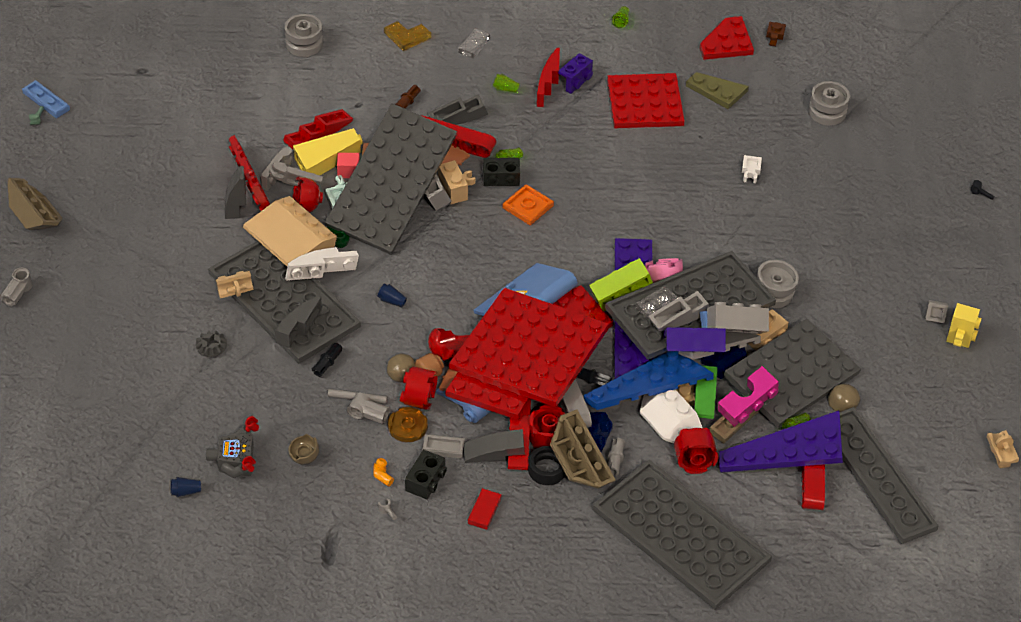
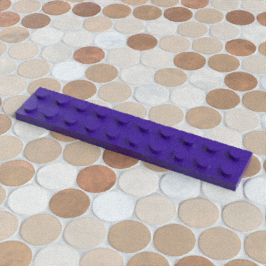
M615 238V270L639 258L644 266L646 262L652 261V240ZM614 320V379L653 360L654 357L647 360Z

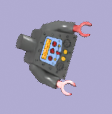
M249 416L245 421V425L238 431L219 438L218 449L206 450V460L217 461L219 471L232 478L240 475L251 476V473L254 471L253 464H256V461L253 459L254 444L251 430L253 432L259 430V425L256 424L258 420L254 416Z

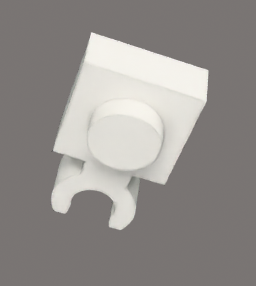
M744 155L742 167L744 182L747 181V178H752L753 183L757 182V177L760 175L762 157Z

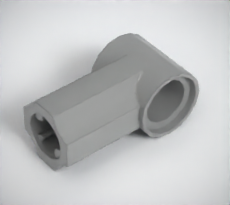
M21 267L13 271V279L0 295V299L6 305L11 307L16 305L24 292L32 288L30 272L26 268Z
M357 393L349 404L347 412L355 419L365 417L385 424L390 408L371 401L370 397L364 393Z

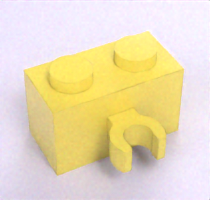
M957 303L946 342L953 343L955 346L969 348L971 341L975 342L978 333L974 329H979L982 319L978 317L980 309Z

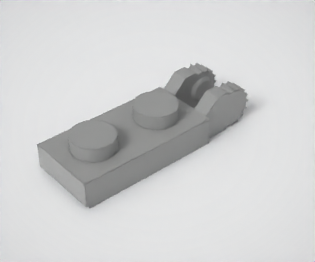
M283 147L261 174L263 190L268 191L277 181L269 175L275 161L283 162L287 167L293 162V157L291 156L292 149L290 147Z
M278 161L273 163L272 169L269 172L271 178L293 186H298L299 181H296L297 177L310 178L317 182L319 186L323 176L290 166L287 167L285 163Z

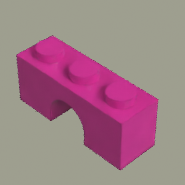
M761 366L747 378V387L753 393L748 397H741L732 390L718 402V411L734 427L739 423L742 424L748 419L749 414L753 411H758L768 398L772 399L777 395L779 381Z

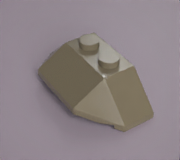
M8 179L9 207L26 229H46L59 225L63 218L41 192L29 185L25 179Z
M576 409L561 415L550 446L568 479L595 488H601L614 482L616 479L579 411Z

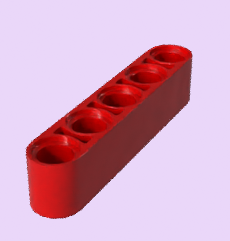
M423 116L457 131V136L452 146L454 148L458 146L468 154L487 158L497 143L492 135Z
M825 464L802 466V509L824 510Z

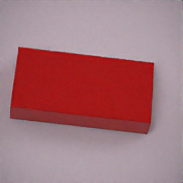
M482 488L468 518V524L487 530L500 503L502 494Z

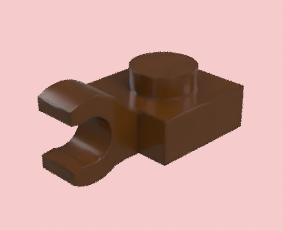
M769 22L766 37L770 38V46L776 47L777 40H783L786 24Z

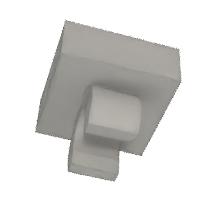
M929 300L925 320L945 323L948 303Z

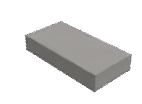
M425 434L422 450L424 449L442 457L462 459L465 438Z

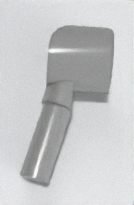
M385 499L386 505H381L378 502L380 513H388L393 520L397 519V516L391 509L390 499Z

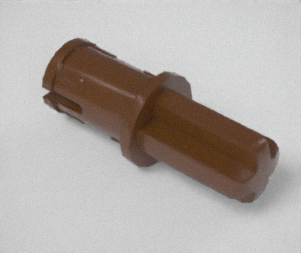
M413 85L407 93L401 95V99L395 105L406 109L409 105L413 104L414 98L421 92V89L417 85Z

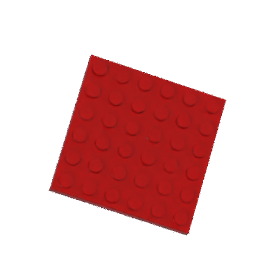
M504 288L450 361L449 369L556 408L608 331L609 324Z

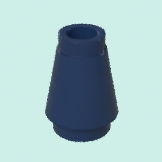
M384 283L377 295L381 301L403 307L407 301V297L390 284Z
M181 477L171 479V496L181 497L200 493L201 481Z

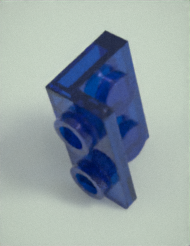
M732 346L730 351L714 352V355L702 357L701 361L703 365L717 367V378L722 379L725 377V370L746 358L747 354L745 347Z
M590 412L592 426L588 430L600 452H602L613 429V424L606 412Z

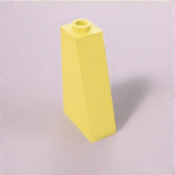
M352 128L293 145L294 159L300 170L320 176L337 166L338 153H361L363 141L361 135H357L355 129Z

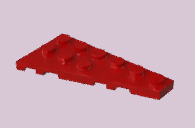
M233 135L228 138L231 143L229 148L233 156L236 155L235 160L238 166H244L245 181L247 180L246 185L249 191L254 193L252 197L257 205L261 204L258 207L262 211L270 205V202L239 141Z

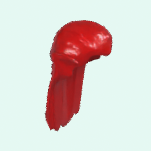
M435 328L429 334V349L432 354L438 355L443 361L451 359L456 355L469 335H455L451 330L445 331L442 328Z

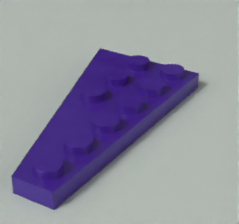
M840 411L719 451L720 472L843 463Z

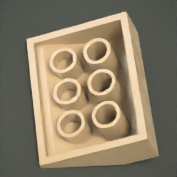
M290 196L274 201L243 224V228L286 266L301 255L316 250L334 248L337 238L335 234Z

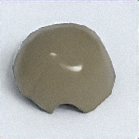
M403 353L393 356L387 364L388 375L394 381H403L405 372H409L410 368L415 366V360L410 355Z
M849 384L835 386L828 397L829 406L834 411L840 412L852 407L856 409L860 402L859 392Z
M308 434L296 437L289 445V455L298 464H310L319 454V444L316 437L313 438Z

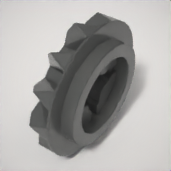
M208 330L207 334L201 333L200 338H196L195 345L201 355L214 357L225 351L227 340L223 334H219L217 331L211 333ZM214 340V343L208 347V343Z

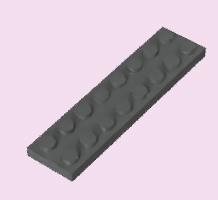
M855 407L841 411L843 460L901 544L937 531L938 524Z

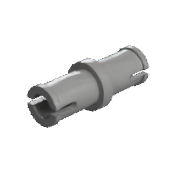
M616 438L613 439L612 448L607 457L609 460L608 467L613 476L614 474L616 476L619 474L620 463L624 459L623 449L625 441L621 438H617V442Z

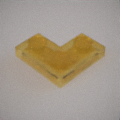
M398 21L384 27V33L402 51L431 38V32L422 24L409 30Z

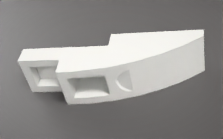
M337 247L309 252L288 263L285 279L287 281L322 278L324 272L356 270L359 255L357 251L338 252Z

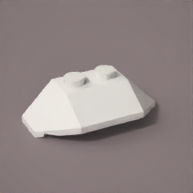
M676 389L652 396L644 394L640 414L663 440L674 444L680 430L684 428H703L695 410Z

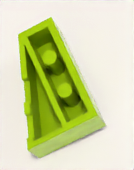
M639 258L596 280L589 286L602 311H606L605 305L607 302L653 284V281Z

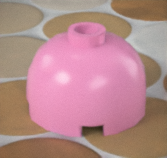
M679 258L658 259L659 261L656 264H653V261L645 263L653 283L683 271L682 259L679 260Z

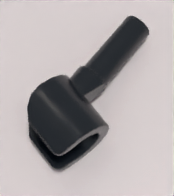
M974 180L970 189L971 193L975 195L980 193L993 200L995 196L982 189V182Z

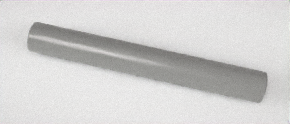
M328 389V397L353 400L358 393ZM366 394L373 402L387 404V396Z

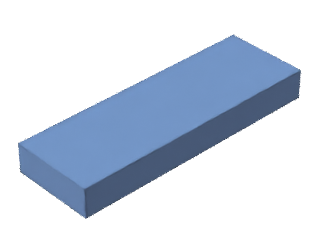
M36 80L22 88L23 94L39 106H43L44 110L56 119L70 110V106Z

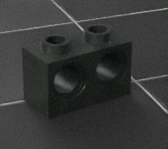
M483 158V186H520V158Z
M423 449L405 478V491L428 499L430 494L436 491L440 478H444L447 472L445 457Z

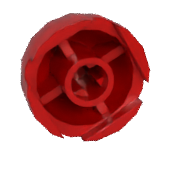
M297 177L296 181H299L298 186L293 188L292 198L311 213L318 207L319 203H322L323 192H320L319 185L314 180L306 177Z

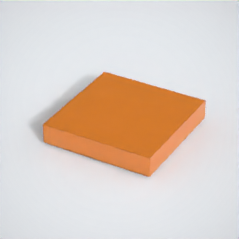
M526 184L502 204V208L531 226L554 206V201Z

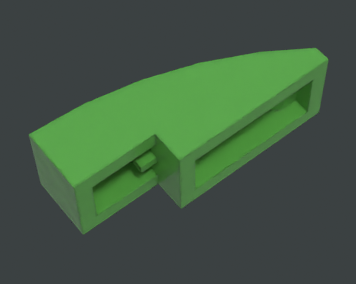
M703 366L713 372L714 379L709 381L706 378L697 380L694 410L699 418L714 419L717 367Z

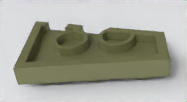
M698 72L686 81V87L726 109H729L746 94L749 86Z

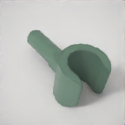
M40 106L36 114H29L30 125L41 123L40 116L44 110L43 106Z

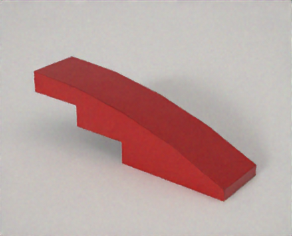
M560 48L554 50L542 70L538 84L537 107H544V95L551 96L552 84L559 83Z
M343 109L317 115L314 122L300 125L298 132L284 135L283 141L293 149V145L336 133L351 123L353 118Z
M531 400L519 420L510 418V430L523 429L525 455L508 456V469L528 470Z

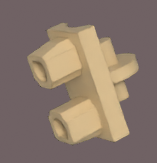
M250 271L236 272L235 275L221 276L216 279L220 299L232 295L239 297L243 292L254 290Z
M1007 430L1000 433L987 434L991 451L995 455L999 468L1010 467L1011 463L1019 461L1013 446L1014 440L1012 436L1008 435Z

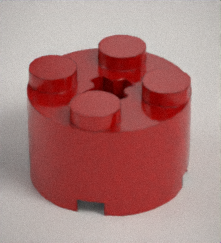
M413 366L409 372H405L403 383L406 386L405 391L401 393L400 402L407 406L429 410L432 403H428L429 399L434 398L437 388L438 377L435 376L437 371Z
M550 405L540 406V409L534 410L531 413L529 439L533 448L550 446L559 417L565 414L561 407L557 406L555 408Z
M684 428L679 431V435L674 442V448L680 468L682 467L685 469V472L690 474H700L708 471L707 468L711 465L713 467L716 465L718 452L714 437L708 428Z

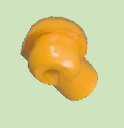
M378 458L373 465V475L377 480L390 487L394 482V478L386 473L387 461L383 458Z

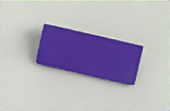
M667 327L664 330L667 351H726V328Z

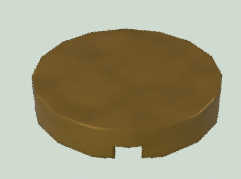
M400 408L399 411H394L388 419V431L398 441H417L426 434L428 429L427 417L417 408Z

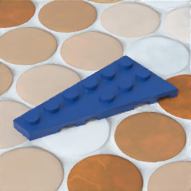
M668 351L585 394L584 400L594 409L600 410L618 405L621 400L631 399V401L639 399L640 395L648 394V396L664 393L668 390L678 389L679 385L685 383L689 385L697 384V380L700 379L713 380L714 376L713 372L692 359L680 355L679 352Z

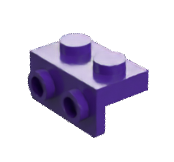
M579 53L559 70V74L566 78V92L572 94L585 81L591 79L593 75V60Z

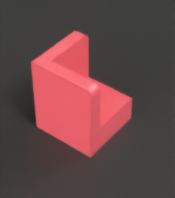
M338 153L337 175H342L343 178H350L360 161V154Z

